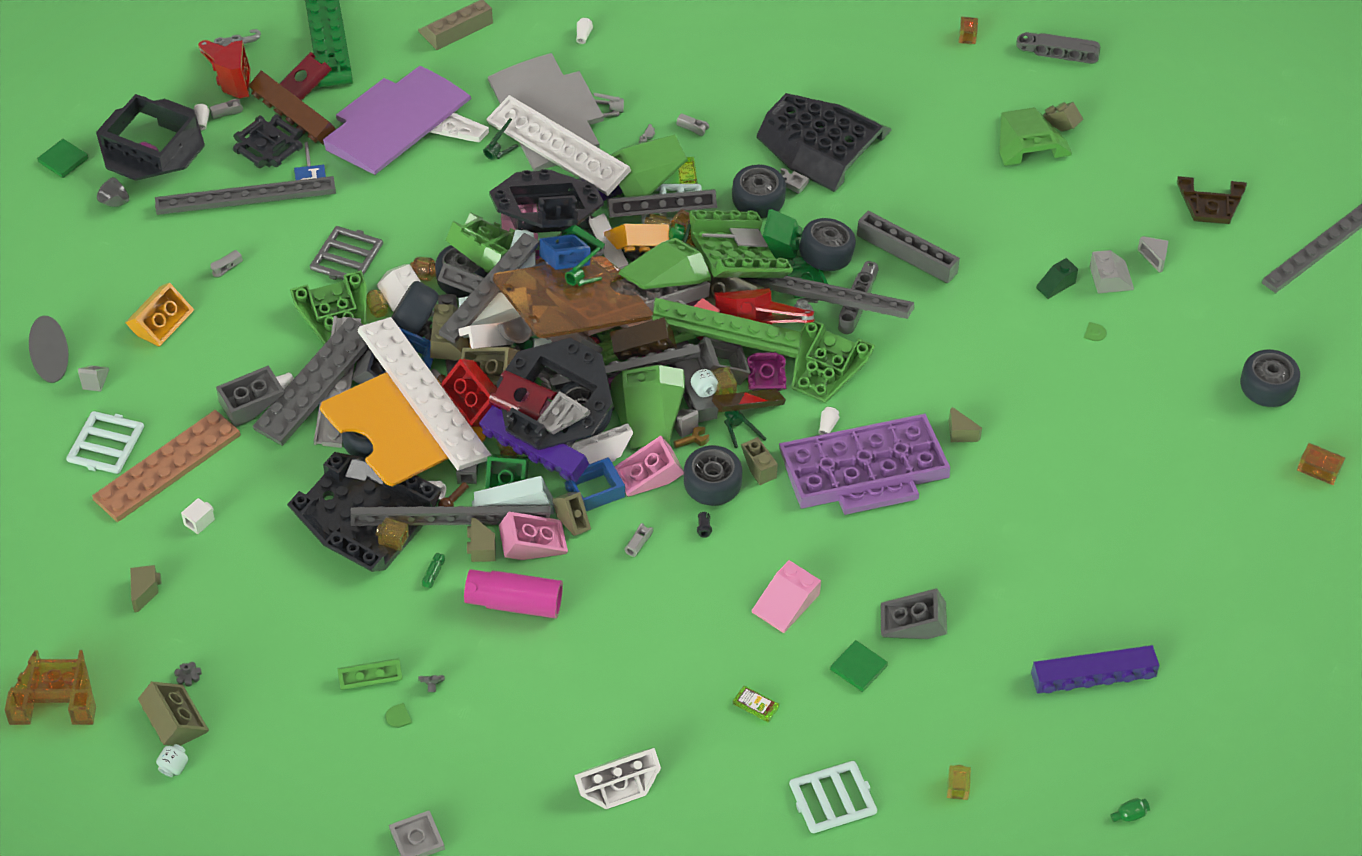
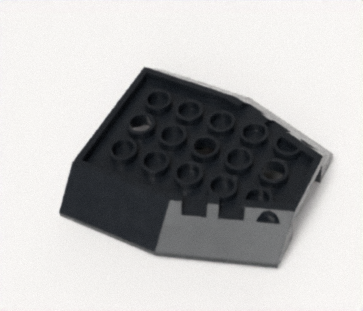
M785 93L767 112L756 138L790 170L835 192L844 182L845 171L876 138L882 141L889 134L891 128L839 104Z
M334 452L323 464L324 475L307 494L299 491L287 506L323 546L371 572L386 570L423 525L351 526V508L435 507L442 488L417 475L395 486H389L366 463V458ZM326 496L334 497L333 499L329 500L324 499ZM392 529L397 530V532L393 534L387 533L389 530Z

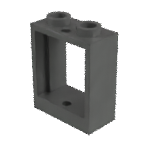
M703 337L699 342L700 357H698L700 367L701 369L710 370L717 380L741 385L749 376L750 370L741 345ZM717 357L728 359L731 367L719 364Z

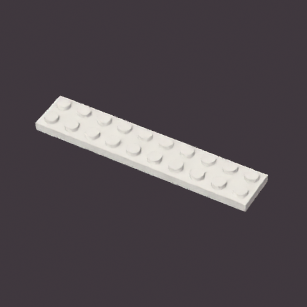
M510 95L486 119L488 124L501 130L508 119L511 118L512 121L504 131L505 134L582 181L594 184L597 190L607 196L631 172L628 165Z
M389 317L359 326L358 333L457 471L487 461V457L491 455L394 320Z

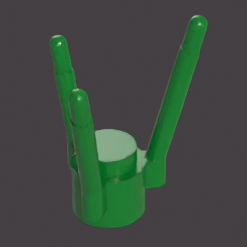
M597 247L582 262L565 274L566 282L569 285L575 286L578 284L581 287L584 284L602 280V277L584 280L585 273L582 270L583 265L600 251V247Z

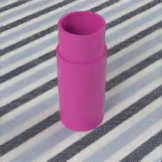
M470 569L465 583L464 602L486 606L487 609L557 619L562 601L563 581L493 570L486 572Z

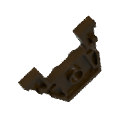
M1177 177V185L1194 221L1221 224L1231 223L1246 190L1247 182L1231 181L1230 194L1194 191L1193 177Z

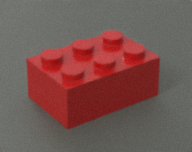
M460 359L440 385L471 427H481L480 421L493 405L489 403L491 392L495 394L497 387L474 360Z

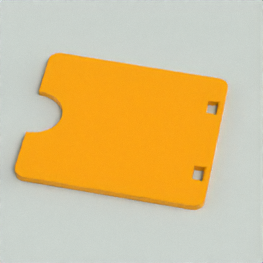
M387 372L324 400L320 405V411L340 433L358 432L365 435L371 441L373 452L366 457L365 461L382 481L389 486H395L449 459ZM471 427L483 442L486 436L482 433V428Z

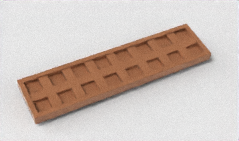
M214 410L93 494V500L118 523L238 438L240 431L218 411Z

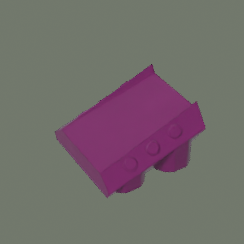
M755 353L747 357V364L750 370L748 376L749 390L777 389L781 391L787 389L784 356L778 353Z

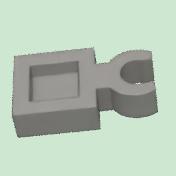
M784 168L780 170L785 179L786 188L798 194L809 183V178L795 171L790 174Z

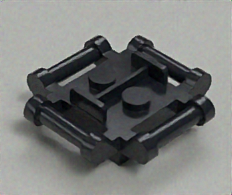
M277 114L269 122L259 115L255 118L254 122L233 135L234 139L238 142L234 145L233 151L252 161L258 168H262L265 165L269 168L272 165L277 168L282 164L283 160L295 151H300L303 148L302 143L299 141L303 136V131L292 127ZM280 126L281 128L291 133V135L288 136L276 127Z

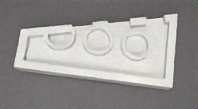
M453 113L431 130L430 133L480 142L489 133V127Z

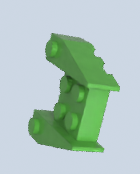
M469 213L464 225L455 221L452 222L445 241L478 266L484 268L485 272L489 273L510 249L515 230L511 228L509 231L500 228L501 224L494 222L493 225L483 220V217Z

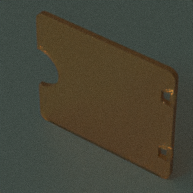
M602 256L592 257L590 265L582 268L585 273L584 280L595 277H602V280L584 284L581 287L578 284L571 286L566 282L565 274L573 268L555 270L549 264L498 272L493 275V282L539 338H550L652 319L653 312L639 295H624L610 287L613 281L621 279V275H619V272L610 261Z

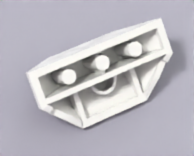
M403 264L386 271L377 284L379 291L392 312L395 311L409 286L414 281H420L410 264Z
M627 423L596 436L577 441L571 448L584 454L589 464L608 457L613 462L616 458L621 457L633 431Z
M651 748L589 768L574 775L582 797L604 809H609L646 796L661 767L655 748Z

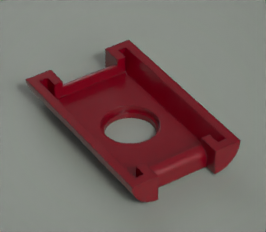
M312 52L279 83L301 101L332 70L325 62L323 64L319 63ZM305 70L307 77L302 81H296L295 75L299 71Z
M505 370L501 374L503 380L496 393L491 392L489 403L507 411L514 408L537 421L541 416L540 412L547 399L553 400L557 392ZM519 388H525L529 393L528 398L523 402H517L514 399V393Z

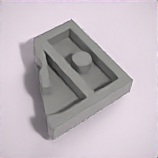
M559 391L537 421L554 435L588 416L591 412Z

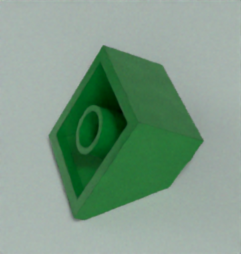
M773 209L769 210L763 232V238L775 259L796 258L803 232L802 227L798 225L796 219Z
M499 454L489 455L487 457L485 489L526 480L528 478L529 458Z

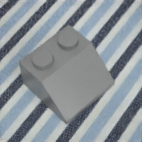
M1111 250L1092 252L1089 267L1098 293L1134 290L1125 260Z

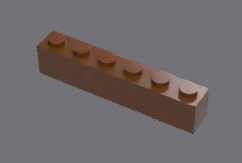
M262 70L248 85L252 90L251 94L258 100L262 98V102L268 108L274 107L273 111L280 117L284 115L286 117L285 120L292 126L296 124V128L302 130L303 134L308 133V138L314 143L318 141L324 145L323 139L336 130L327 119Z

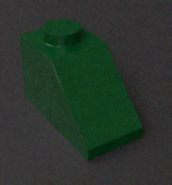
M1065 258L1049 269L1036 288L1049 299L1076 283L1078 268Z

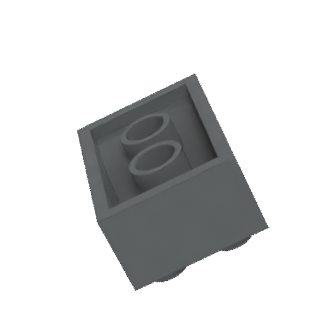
M269 365L216 387L219 403L235 427L251 421L285 394Z
M937 588L881 603L882 637L930 639L947 634L946 601Z

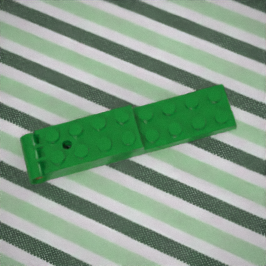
M305 0L313 54L319 63L323 64L325 62L332 69L318 83L319 88L353 84L339 0Z

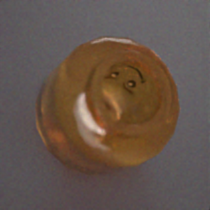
M419 256L410 263L419 280L431 281L433 277H436V262L433 258Z

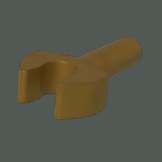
M705 427L693 428L692 435L675 440L673 444L675 448L696 442L699 446H704L709 441V434L699 436L705 434Z

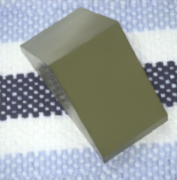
M952 407L948 421L951 442H978L981 438L982 427Z

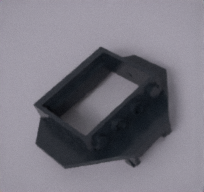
M135 94L123 108L116 109L96 131L106 169L135 181L184 170L205 147L194 109L165 98L153 101L147 97ZM139 112L157 118L158 126L177 132L161 152L119 136Z
M547 169L516 172L489 191V196L496 211L509 216L515 230H528L532 233L559 232L573 225L583 230H588L589 216L604 205L594 184ZM538 204V212L521 213L518 205Z
M572 338L518 351L505 370L534 382L543 368L547 367L593 392L584 406L591 413L572 424L566 434L559 431L553 435L546 430L543 424L514 408H511L510 411L502 409L505 431L537 450L561 444L572 447L576 440L591 437L613 406L602 354ZM502 377L496 382L497 389L503 380ZM525 388L517 389L514 393V399L517 402H521L528 390Z

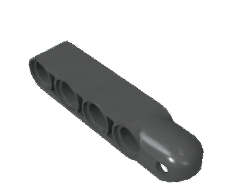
M1025 32L1020 34L1016 41V45L1020 50L1034 52L1038 56L1084 63H1096L1099 60L1101 48L1100 44L1096 41L1045 33Z
M866 261L861 272L857 274L851 289L871 293L879 270L878 264ZM843 305L839 315V331L843 334H851L856 328L863 309Z

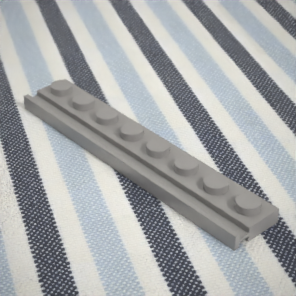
M334 316L331 336L348 317L337 318V316ZM352 318L361 323V319ZM354 365L321 403L351 389ZM319 405L314 445L322 444V446L342 448V434L320 411Z

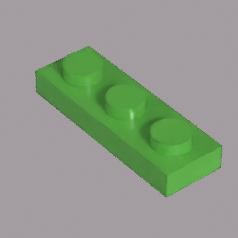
M399 658L337 668L341 690L402 680Z

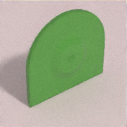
M1089 322L1084 338L1092 341H1101L1106 337L1107 332L1103 326Z
M404 703L393 706L386 712V721L393 727H402L412 723Z

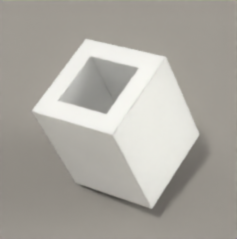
M198 498L181 512L183 523L196 534H199L215 520L214 509L208 502H203Z

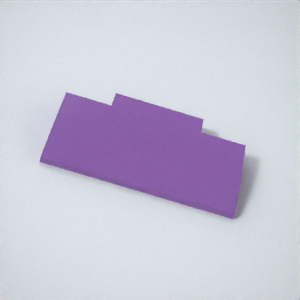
M420 65L397 83L383 78L336 114L337 120L344 124L323 139L325 149L376 175L471 100V95L440 75Z
M926 414L779 443V449L801 509L839 501L842 511L846 515L919 499V492L915 485L946 479L950 476V465Z

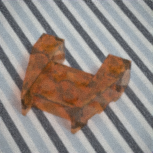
M34 650L28 660L26 669L23 673H20L14 688L11 687L8 692L5 713L9 725H30L35 703H69L68 711L72 725H93L96 704L83 650H79L78 659H40L38 650Z

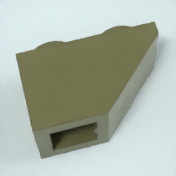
M1063 102L1056 107L1052 105L1045 109L1043 114L1044 118L1060 131L1074 129L1083 120L1074 102L1067 104Z
M758 437L741 444L749 470L759 485L777 478L778 464Z
M471 518V526H467V537L471 538V542H467V554H471V561H496L495 533L476 518Z

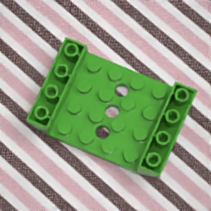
M736 210L690 211L691 239L698 251L701 252L713 277L783 278L792 273L793 268L788 260L784 258L775 259L768 246H738L734 238L702 237L703 233L732 234L730 228L759 229L760 231L763 221L757 212H739Z

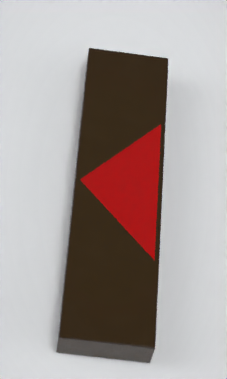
M777 389L713 395L712 402L720 412L784 405L786 401Z

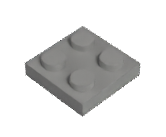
M430 811L389 825V830L400 856H428L445 850L444 843Z

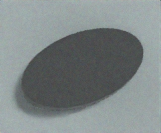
M40 316L34 321L29 334L30 357L39 376L49 383H55L62 379L67 370L69 358L68 345L64 332L58 322L50 316Z

